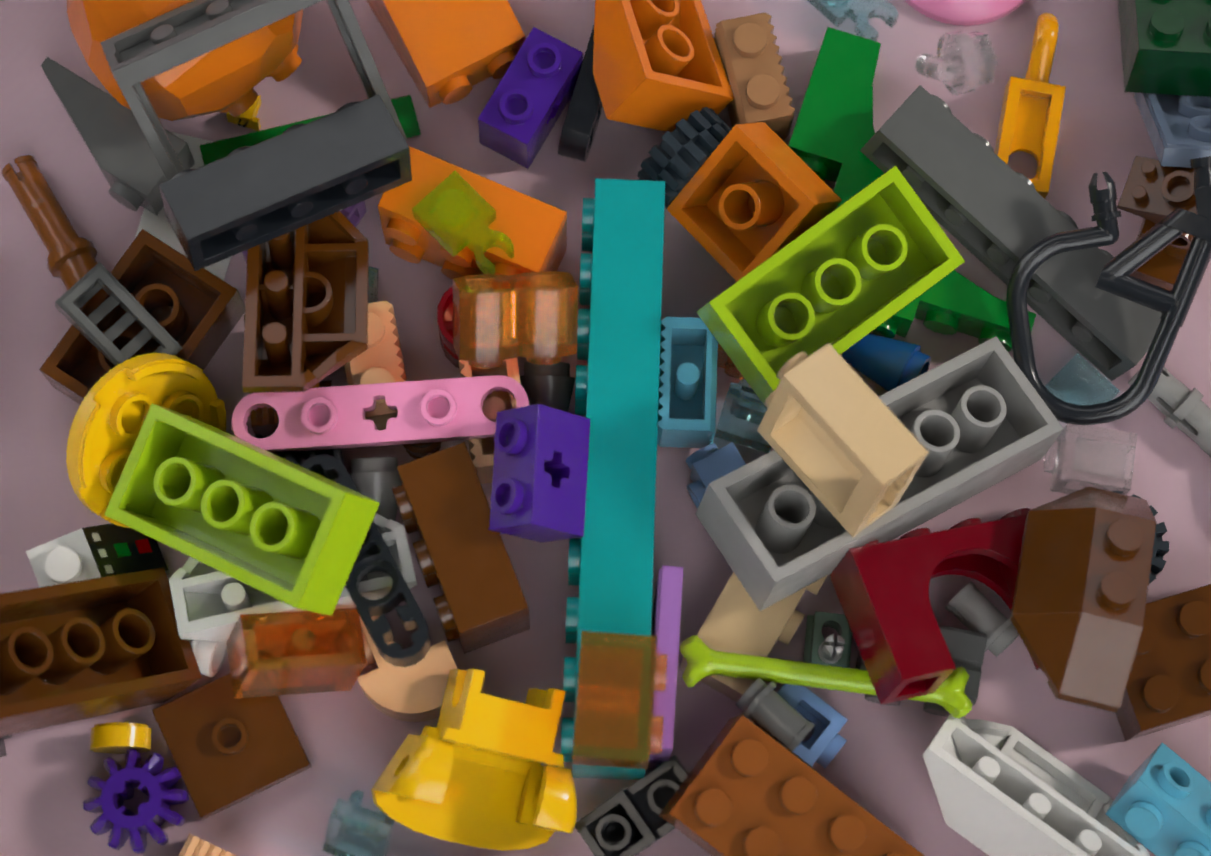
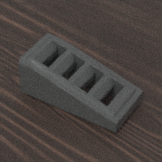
M100 262L55 302V307L114 366L128 360L151 338L161 345L153 353H165L176 356L182 350V347ZM103 289L110 297L87 317L80 308ZM118 305L121 306L127 313L103 334L96 325ZM136 321L143 330L119 350L112 342Z

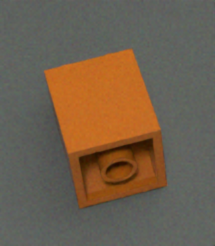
M367 0L429 109L441 102L452 104L463 99L471 92L474 85L490 77L493 79L503 78L526 40V36L508 0Z

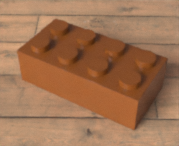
M743 715L728 720L659 814V816L711 856H924Z

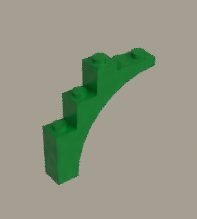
M827 27L788 146L823 181L829 180L836 183L834 192L842 199L836 207L838 208L884 174L882 170L860 151L875 134L873 126V80L881 43ZM955 270L870 332L871 334L887 338H894L895 335L906 338L915 318L924 321L923 325L936 333L954 335L956 332L979 338V344L997 336L1008 352L1012 349L1006 301L994 297ZM1028 311L1030 330L1032 331L1036 314Z

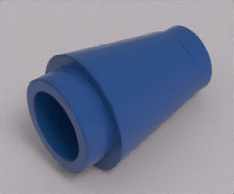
M871 333L842 353V358L847 363L851 364L853 368L886 391H890L927 372L931 363V356L920 352V345Z

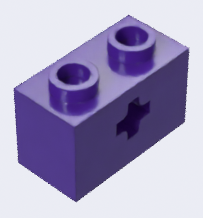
M533 27L478 117L480 144L529 169L573 95L583 62V52Z
M541 404L497 412L489 530L541 543L584 537L590 437L589 418Z

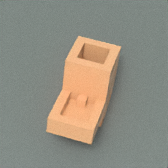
M356 613L362 630L353 633L352 637L365 667L373 663L378 665L377 669L356 677L367 699L379 711L400 721L423 722L439 717L450 669H457L446 640L430 646L426 656L415 665L408 667L393 666L386 662L379 654L359 613ZM373 616L371 618L375 621L379 616ZM393 639L387 644L390 645L394 643Z

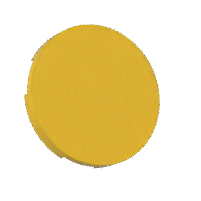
M165 353L143 354L130 358L109 370L87 393L74 416L67 440L66 464L69 480L75 494L91 512L120 527L130 528L105 516L104 513L152 403L190 415L226 432L224 401L217 397L211 381L201 368L174 355Z

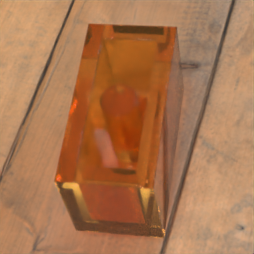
M356 608L335 609L332 616L312 611L241 614L226 642L234 698L350 691L357 681L356 677L360 676L367 664L360 617Z
M582 631L573 764L647 769L650 753H662L664 716L652 715L653 691L665 692L668 654H656L657 636Z

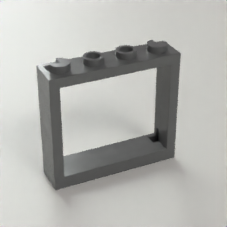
M194 0L100 42L111 72L167 181L185 169L141 82L323 0ZM326 0L367 98L379 94L404 139L407 140L349 0Z

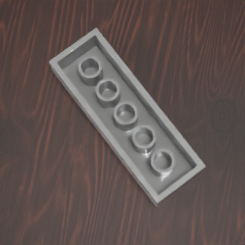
M997 336L879 396L881 401L929 453L897 505L855 537H852L775 450L709 483L695 514L759 611L832 573L849 549L864 546L874 540H878L879 543L892 541L1043 459L1064 428Z

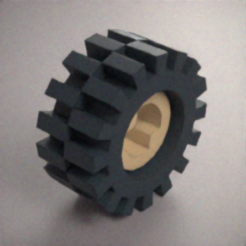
M704 107L700 112L696 110L690 113L687 121L682 118L676 123V129L671 133L667 131L661 137L663 141L651 148L648 152L651 156L644 159L640 165L642 169L638 171V180L665 181V208L667 209L730 132L731 128L711 108Z

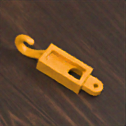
M1051 13L1041 14L1036 21L1030 61L1025 79L1011 76L1005 87L994 153L1006 164H1008L1009 156L1015 152L1024 151L1030 153L1037 161L1035 177L1028 179L1044 199L1049 193L1066 86L1049 83L1059 27L1056 16Z

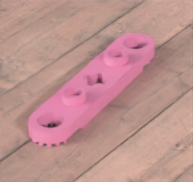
M492 375L309 388L305 392L251 393L238 402L233 411L231 423L236 437L268 452H298L494 437L496 422L486 418L482 409L483 401L486 400L487 395L492 394L493 391H507L516 399V408L530 405L526 391L519 382L508 376ZM385 399L389 409L398 411L397 417L387 420V429L377 430L373 420H365L366 412L375 410L376 400ZM266 406L273 408L279 417L276 431L267 438L251 436L246 425L248 416L252 414L251 412L257 410L258 407L263 408Z

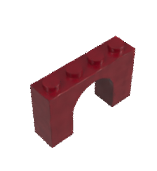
M1030 508L1012 511L999 520L982 523L980 518H970L955 524L948 530L931 533L929 528H919L902 535L897 540L881 543L878 540H874L864 546L849 549L829 576L880 705L932 694L956 669L930 604L929 584L931 579L943 575H960L975 579L996 592L1007 604L1010 611H1012L1026 516L1029 510H1031ZM1031 656V659L1034 663L1036 670H1039L1040 667L1037 665V663Z

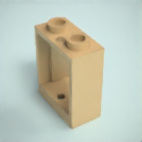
M828 343L811 356H808L804 351L798 353L779 370L777 377L780 379V383L764 402L767 411L757 431L852 537H855L897 505L929 452Z

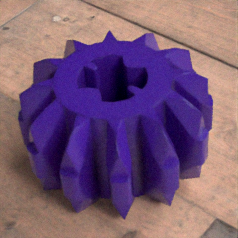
M128 749L125 756L124 769L112 757H108L103 761L105 769L111 775L106 782L98 776L92 775L89 777L87 784L100 791L101 797L85 800L83 802V809L91 813H102L92 822L90 829L96 835H101L111 830L108 839L109 847L120 850L130 836L132 850L137 854L144 853L147 847V833H150L152 838L162 846L169 842L168 834L161 827L165 820L174 826L181 827L185 818L177 812L170 810L171 805L187 802L189 794L181 789L169 790L182 776L176 767L168 768L161 772L164 757L160 754L153 752L142 766L140 753L136 749ZM138 787V790L149 796V802L139 804L138 814L134 815V812L124 807L123 803L124 800L133 798L134 788Z

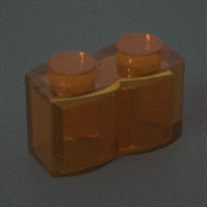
M539 271L512 276L480 274L453 278V346L460 360L468 361L469 365L476 368L489 369L503 365L504 360L516 357H526L527 361L532 364L552 365L559 363L563 356L577 353L578 285L569 272Z

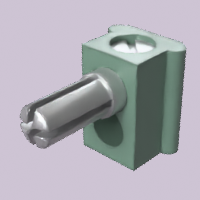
M815 611L814 615H807L803 662L850 668L852 632L845 614ZM832 627L838 635L835 640H833L834 634L829 635L825 639L821 629Z

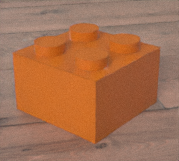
M765 122L735 124L666 210L737 282L830 214L842 199Z

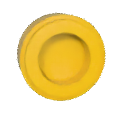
M111 722L96 724L90 730V751L108 754H126L128 749H136L139 753L151 751V728L148 725Z

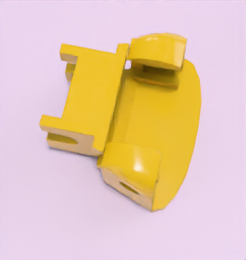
M450 669L437 728L425 726L421 735L408 734L371 788L374 804L388 818L412 831L440 840L504 851L529 849L546 843L555 831L572 834L577 815L576 791L571 774L572 770L562 768L564 767L563 754L552 752L566 691L548 688L547 691L529 688L524 704L481 693L485 671L477 669H467V671Z

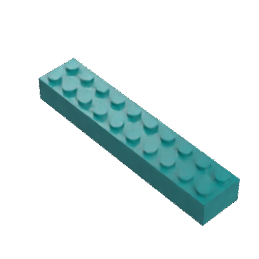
M595 178V198H583L581 251L593 253H581L579 305L590 306V309L578 310L577 360H587L588 365H576L575 415L586 416V418L590 419L584 537L569 539L568 585L579 586V597H567L565 644H577V657H564L563 691H566L564 702L575 703L574 718L562 717L561 754L564 755V762H573V778L639 780L644 778L647 768L665 181Z

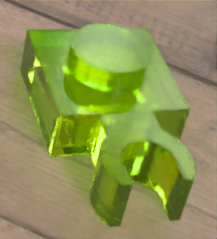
M456 171L451 173L412 208L413 217L453 257L467 246L474 253L475 262L479 269L489 276L495 274V265L484 256L489 248L499 247L511 259L514 257V245L511 239L502 232L493 231L488 228L496 219V210Z

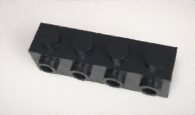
M378 94L361 102L347 103L336 112L310 123L293 125L282 134L254 146L237 148L227 157L200 168L183 170L171 180L158 185L166 217L194 271H198L412 181L410 148Z

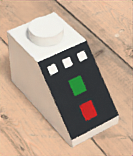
M112 523L81 528L26 551L39 587L162 567L165 568L166 574L170 573L157 540L132 528L120 527Z

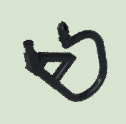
M1211 156L1190 159L1191 168H1194L1193 191L1197 214L1176 208L1105 264L1097 281L1096 288L1162 313L1161 321L1136 380L1119 397L1100 404L1076 405L1054 396L1044 386L1036 369L1027 309V291L1030 281L1037 269L1045 261L1063 252L1107 246L1117 242L1119 238L1117 217H1121V211H1117L1116 186L1107 172H1102L1107 189L1097 190V173L1093 174L1088 186L1090 202L1093 205L1094 213L1091 216V220L1096 221V227L1069 230L1047 236L1031 246L1015 265L1006 292V307L1014 361L1058 421L1082 426L1113 422L1135 411L1153 392L1211 259ZM1183 233L1194 236L1171 291L1131 276L1133 272Z

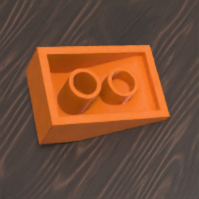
M595 0L593 76L607 119L665 132L669 131L671 133L676 129V123L682 118L687 121L690 113L696 110L700 112L702 108L708 107L718 115L734 99L701 0Z

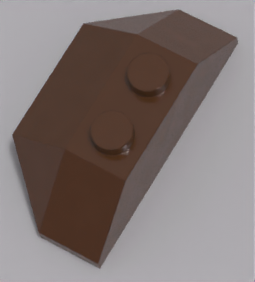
M340 211L247 250L243 393L305 392L368 349L369 242Z
M1088 486L1029 510L1026 516L1010 620L1032 658L1049 679L1047 683L1057 699L1117 713L1120 708L1144 625L1156 528L1155 517L1145 499Z

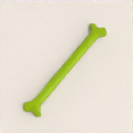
M695 635L686 638L680 644V652L687 661L682 679L689 688L693 687L702 678L720 675L751 680L760 678L767 682L773 681L775 683L877 696L867 670L716 651L709 648ZM957 667L934 693L906 700L936 703L943 706L953 718L960 719L972 709V702L964 690L969 675L964 667Z

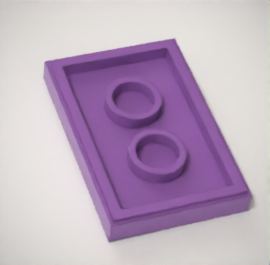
M662 566V569L658 571L655 587L650 660L647 763L662 764L665 761H669L673 750L683 567Z

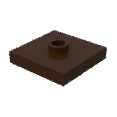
M261 658L152 710L198 814L203 820L312 767Z

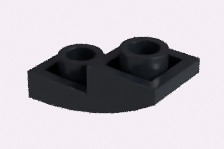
M673 755L669 761L663 762L646 774L644 778L639 779L627 789L621 790L577 821L575 828L594 856H636L676 829L659 814L689 773L678 757Z

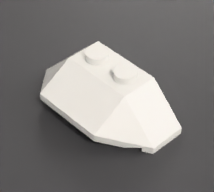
M376 513L373 520L409 589L417 585L405 527L392 519L388 520ZM189 557L182 568L179 567L169 579L177 628L181 639L253 643L358 618L356 615L358 611L345 586L331 616L297 609L192 557ZM373 571L362 578L358 590L367 599L377 600L389 593L392 588L393 579L383 571Z
M950 714L922 755L946 825L989 856H1151L1144 845H1139L1135 838L1105 814L1113 803L1110 796L1013 726L982 719H966L965 716L957 719L953 718Z

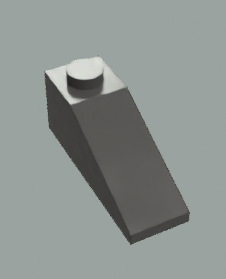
M47 57L41 64V67L111 187L108 191L109 194L120 204L132 211H137L142 206L157 216L164 207L158 184L166 182L167 179L132 111L122 106L111 95ZM165 129L184 169H191L195 161L187 142Z

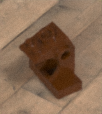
M1135 156L1117 208L1144 218L1136 240L1176 208L1197 214L1193 191L1194 168L1161 166L1159 160ZM1183 233L1133 272L1131 276L1171 291L1194 236Z

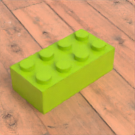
M894 166L705 304L696 313L764 404L767 397L780 383V379L777 377L779 370L792 357L803 351L808 356H811L828 343L839 355L964 263L965 260L899 169Z
M152 403L104 515L297 609L332 616L380 502L190 415Z

